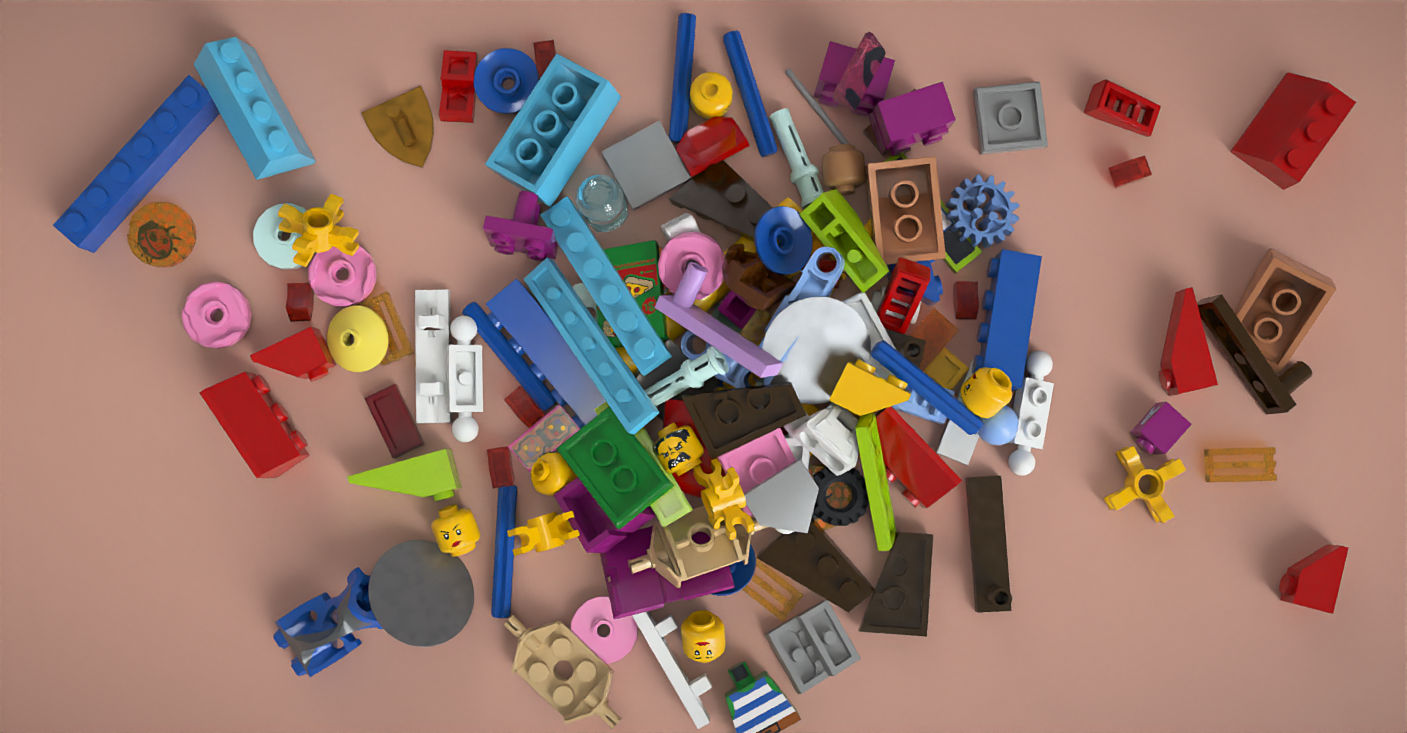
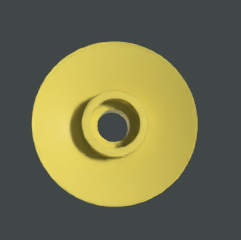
M346 307L339 311L330 322L327 332L329 352L335 362L348 371L364 372L373 369L382 361L388 348L387 327L380 315L368 307ZM350 334L354 336V343L352 345L350 343Z

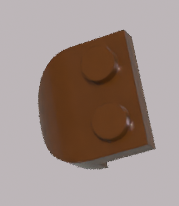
M741 243L733 244L728 248L722 265L724 281L734 293L744 298V302L750 307L764 310L783 300L786 295H790L796 286V282L783 274H777L769 270L760 260L757 251L755 253L744 251V245Z

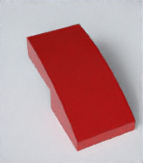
M444 50L440 77L442 83L439 109L440 121L474 123L476 102L474 74L477 68V52Z

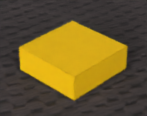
M943 347L924 368L923 372L943 388L952 390L970 368Z

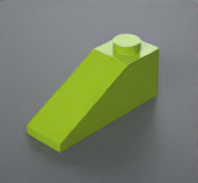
M837 189L823 192L799 214L825 247L834 248L843 256L845 260L844 271L862 293L866 292L889 272L886 263L858 214Z
M452 449L435 451L347 476L348 482L351 484L419 497L433 496L435 502L454 497L453 490L462 488Z

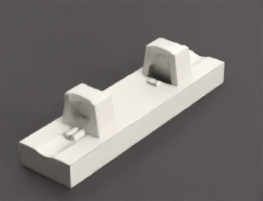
M448 289L415 290L416 423L418 424L452 423V413H447L446 346L451 345V291ZM432 327L440 330H425V328Z
M649 611L632 615L697 728L700 729L710 723V716L703 706L699 695L712 688L711 681L706 673L689 682L688 677L685 675L664 638L665 635L677 629L678 625L673 616L669 615L656 623Z

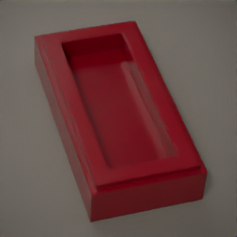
M393 384L364 398L392 458L395 459L425 444L397 384Z

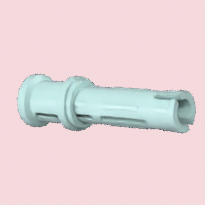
M788 108L771 114L769 119L775 128L792 170L790 180L792 184H796L803 200L801 207L805 209L824 191L817 176L819 170L814 164L810 163L793 123Z
M710 346L707 348V353L694 360L687 359L681 365L680 370L658 381L644 391L656 407L690 387L695 389L704 386V381L718 373L721 375L729 371L727 361L721 351Z

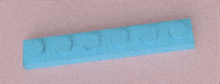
M566 196L542 213L540 216L547 227L554 230L559 246L640 373L645 376L671 358V353L572 200Z
M546 258L523 280L626 431L633 435L636 434L660 412L554 260Z

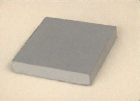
M1040 81L974 88L973 98L980 155L1043 149L1048 146Z
M660 121L601 151L633 211L691 179Z

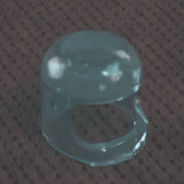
M603 174L589 176L581 182L577 189L576 203L581 216L587 224L597 232H609L621 226L628 217V206L622 187L614 178ZM623 206L622 213L620 214L619 218L616 219L614 222L606 225H599L591 222H603L610 220L619 213Z

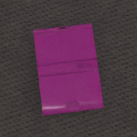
M653 526L636 530L633 533H626L628 537L605 554L600 553L613 619H620L665 607L664 603L682 598L685 601L735 587L729 565L682 581L680 588H676L659 574L655 568H648L632 574L628 560L647 554V549H650ZM697 532L691 537L695 543L700 545L708 543L711 539L705 532Z

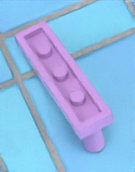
M689 262L675 295H660L654 308L760 378L778 375L783 362L693 304L708 270L697 263Z

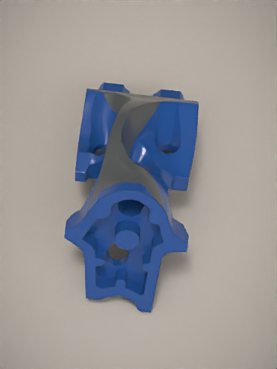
M359 567L350 572L347 577L348 585L339 596L331 598L325 592L303 603L275 622L279 629L275 632L273 638L279 647L285 649L290 646L297 657L291 660V667L297 676L308 674L309 677H312L362 644L359 638L356 639L351 632L366 628L383 629L376 620L369 602L368 587L370 576L365 575ZM311 611L317 613L316 621L312 619ZM338 639L343 641L344 646L341 648H337Z

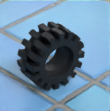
M825 467L815 474L816 476L813 479L818 485L819 490L813 512L819 519L834 526H848V524L855 523L861 516H864L867 512L866 508L869 505L865 478L858 470L852 468L837 476L828 467ZM843 482L850 487L852 498L846 507L836 509L827 502L826 491L832 483Z

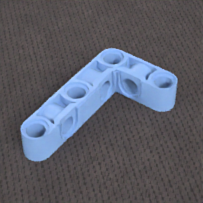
M821 247L812 254L805 268L801 270L802 276L790 295L784 297L764 331L767 332L775 317L792 303L809 297L830 296L834 285L845 267V260L837 250L831 247ZM826 254H833L837 260L835 269L829 273L822 272L819 267L820 259ZM688 331L682 337L681 349L683 354L689 359L694 360L707 353V348L712 345L706 342L705 350L701 354H697L692 348V341L697 335ZM764 338L758 346L761 349L763 347ZM796 340L783 355V357L780 360L781 362H784L785 358L787 357ZM723 353L729 371L723 375L718 373L714 376L735 388L750 387L748 377L752 372ZM774 376L764 377L763 385L772 384L771 381Z

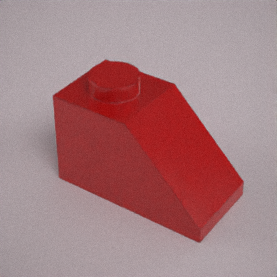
M312 326L250 355L251 360L255 363L298 378H309L311 382L329 374L328 369L336 366L320 329Z
M1327 544L1288 567L1279 585L1280 601L1333 614L1349 547Z

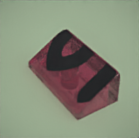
M869 31L865 33L832 97L834 98L833 101L853 111L857 109L885 57V49L873 33Z

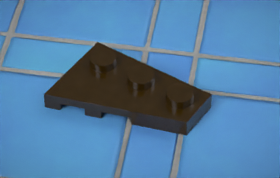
M724 160L708 166L706 170L693 176L669 198L673 205L695 212L697 216L705 220L710 219L717 222L727 230L755 242V229L759 219L766 211L773 208Z
M791 382L682 395V399L712 459L806 416V412Z
M811 518L808 533L794 531L790 534H781L759 552L756 557L847 612H850L874 592L872 584L813 518Z
M897 533L859 626V632L927 637L933 534Z

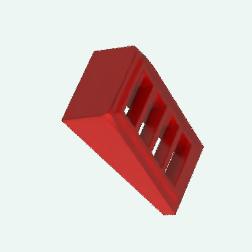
M1105 79L1093 85L1084 113L1095 119L1149 137L1152 135L1161 106ZM1116 100H1119L1120 102L1117 107V110L1114 111L1113 108L1116 103ZM1129 104L1133 105L1129 117H1127L1126 113ZM1144 109L1145 113L1142 122L1139 123L1137 120L1140 111Z
M902 257L898 258L877 310V315L884 328L905 335L930 282L929 267ZM901 286L912 290L913 294L897 289V287ZM892 298L907 303L908 306L892 302L891 300ZM889 310L904 315L903 319L888 315L886 311Z

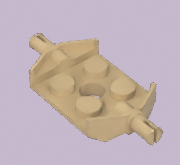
M701 506L693 509L664 528L660 521L654 522L650 549H647V554L628 560V565L632 574L648 568H655L659 574L676 588H680L682 581L740 561H743L744 565L748 564L751 535L768 527L761 526L756 518H752L754 531L747 533L742 524H735L733 527L736 530V538L729 540L725 532V521L722 520L720 528L714 530L708 520V513L705 507ZM697 532H705L711 539L708 543L700 545L695 543L691 537Z
M513 615L503 625L518 638L517 641L519 642L511 673L517 672L565 718L563 723H571L593 714L598 715L611 729L619 723L622 718L607 705L609 702L607 695L614 671L562 621L557 620L534 629L531 627L527 629ZM568 661L573 667V675L568 678L559 676L556 672V663Z

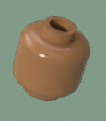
M851 144L830 147L829 152L822 157L824 186L833 190L837 189L841 195L854 194L855 188L863 185L866 180L864 154L859 150H855V146Z

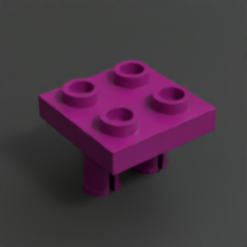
M519 191L513 219L508 220L485 216L483 230L490 246L494 247L496 252L506 255H513L514 251L525 253L528 258L536 261L556 258L558 245L554 230L537 225L541 206L537 204L538 195L528 191Z

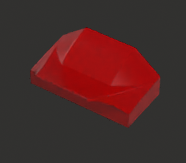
M715 116L685 132L675 150L688 173L693 177L706 170L708 166L717 164L750 145L733 117Z

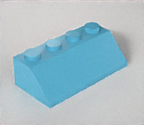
M237 37L205 43L194 66L255 179L259 180L314 164L316 162L314 156L255 48Z
M556 53L485 165L521 191H528L538 195V201L551 208L616 107L621 96L605 78Z

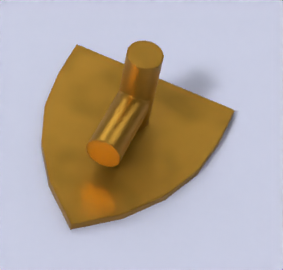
M422 86L362 112L367 127L375 140L389 154L405 163L423 168L431 151L434 126L432 111Z

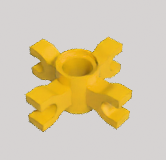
M330 194L323 208H310L304 214L295 207L285 203L279 209L278 217L284 218L279 224V230L302 235L292 244V249L298 251L293 258V263L306 267L311 261L314 252H326L333 246L350 256L356 253L359 243L354 242V240L359 235V230L352 227L335 225L344 216V211L339 210V207L343 204L342 197Z
M1125 446L1115 452L1128 475L1125 478V487L1103 498L1109 510L1114 509L1117 511L1134 499H1143L1155 523H1165L1174 518L1173 512L1163 500L1161 494L1164 491L1167 480L1186 471L1180 458L1176 460L1170 459L1152 470L1145 469L1134 446ZM1143 475L1147 476L1150 480V489L1146 493H1142L1138 486L1139 479Z
M717 458L711 460V469L713 471L711 474H705L700 465L694 467L693 475L700 485L706 487L705 490L701 491V498L713 529L720 528V522L724 520L725 532L729 540L736 538V530L733 527L735 524H742L747 533L754 531L753 520L747 513L741 510V508L746 506V500L739 484V476L734 467L727 469L725 477L721 475V464Z
M555 511L526 520L527 525L508 530V537L518 535L522 542L519 548L513 549L514 556L535 549L536 553L565 545V540L580 536L578 529L573 530L568 521L569 518L574 517L573 511L559 515Z

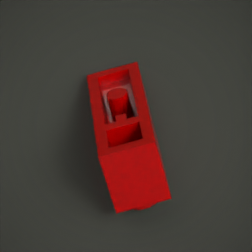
M1193 287L1175 292L1160 362L1161 371H1159L1161 386L1164 390H1167L1168 396L1218 385Z

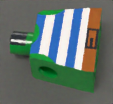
M742 661L727 670L736 686L725 693V698L737 733H778L801 720L797 709L767 671L754 677L746 661Z

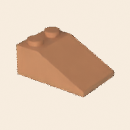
M936 156L867 164L865 166L873 239L886 265L896 264L899 257L913 262L945 259Z
M1270 248L1251 277L1234 313L1272 369L1280 374L1336 291V287L1331 278Z

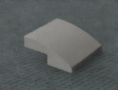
M828 600L816 604L764 634L797 694L806 692L827 677L835 676L861 659Z

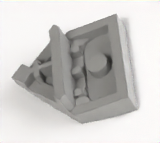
M799 458L745 492L744 496L746 505L761 526L808 533L819 487Z

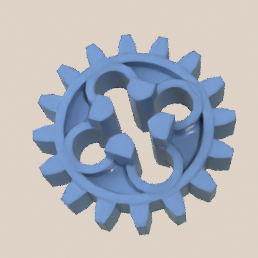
M979 174L972 179V182L968 178L964 179L960 183V187H956L951 192L954 198H950L946 202V206L953 209V211L946 215V219L954 220L955 222L950 228L951 232L957 230L962 232L959 238L961 242L969 237L971 238V247H976L982 241L984 248H988L993 244V241L999 244L1005 240L1004 235L1009 236L1015 230L1010 224H1015L1019 220L1017 215L1012 214L1013 211L1019 208V203H1011L1010 198L1015 193L1014 191L1005 193L1003 189L1006 183L1004 181L995 185L994 176L990 175L983 182ZM986 192L990 200L982 209L978 208L986 200V195L982 193ZM963 203H967V204H968L966 207H967L968 210H970V211H966V210L963 208ZM996 212L1001 214L1002 220L997 219L999 216ZM982 214H985L987 216L979 222V227L983 231H979L975 227V222Z

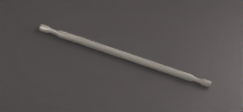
M790 68L785 71L787 76L794 81L795 86L841 144H850L801 81L795 77L793 71Z

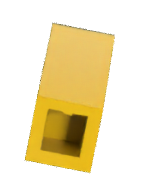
M857 359L855 364L850 361L847 363L829 401L862 416L908 401L911 392L906 390L908 383L890 374L886 380L874 374L876 367Z

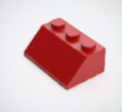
M1288 72L1230 152L1285 190L1301 181L1356 104V101L1329 82Z
M244 371L205 388L199 393L255 477L278 478L310 456L305 449L308 443L304 436L297 429L293 431L286 421L289 419V415L285 408L279 402L274 403L268 394L271 388L267 381L260 374L256 376L254 373Z
M892 406L881 409L875 414L887 480L890 483L896 480L905 489L901 494L914 508L918 505L922 508H929L963 481Z

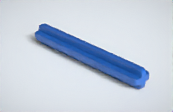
M681 13L678 16L669 139L675 143H679L688 130L696 16L691 13Z
M737 30L731 31L723 36L725 48L760 156H771L777 153V145L741 34Z
M472 302L463 309L462 314L471 317L475 321L479 335L539 408L543 411L550 409L557 400L550 393L549 389L510 345L502 332L491 322L478 303Z
M882 340L875 344L870 354L876 361L896 377L908 383L911 389L968 435L976 434L980 430L983 421L979 416L973 414L963 403L886 341Z
M502 484L498 487L491 615L494 618H508L511 613L515 536L508 537L507 531L515 528L517 486Z

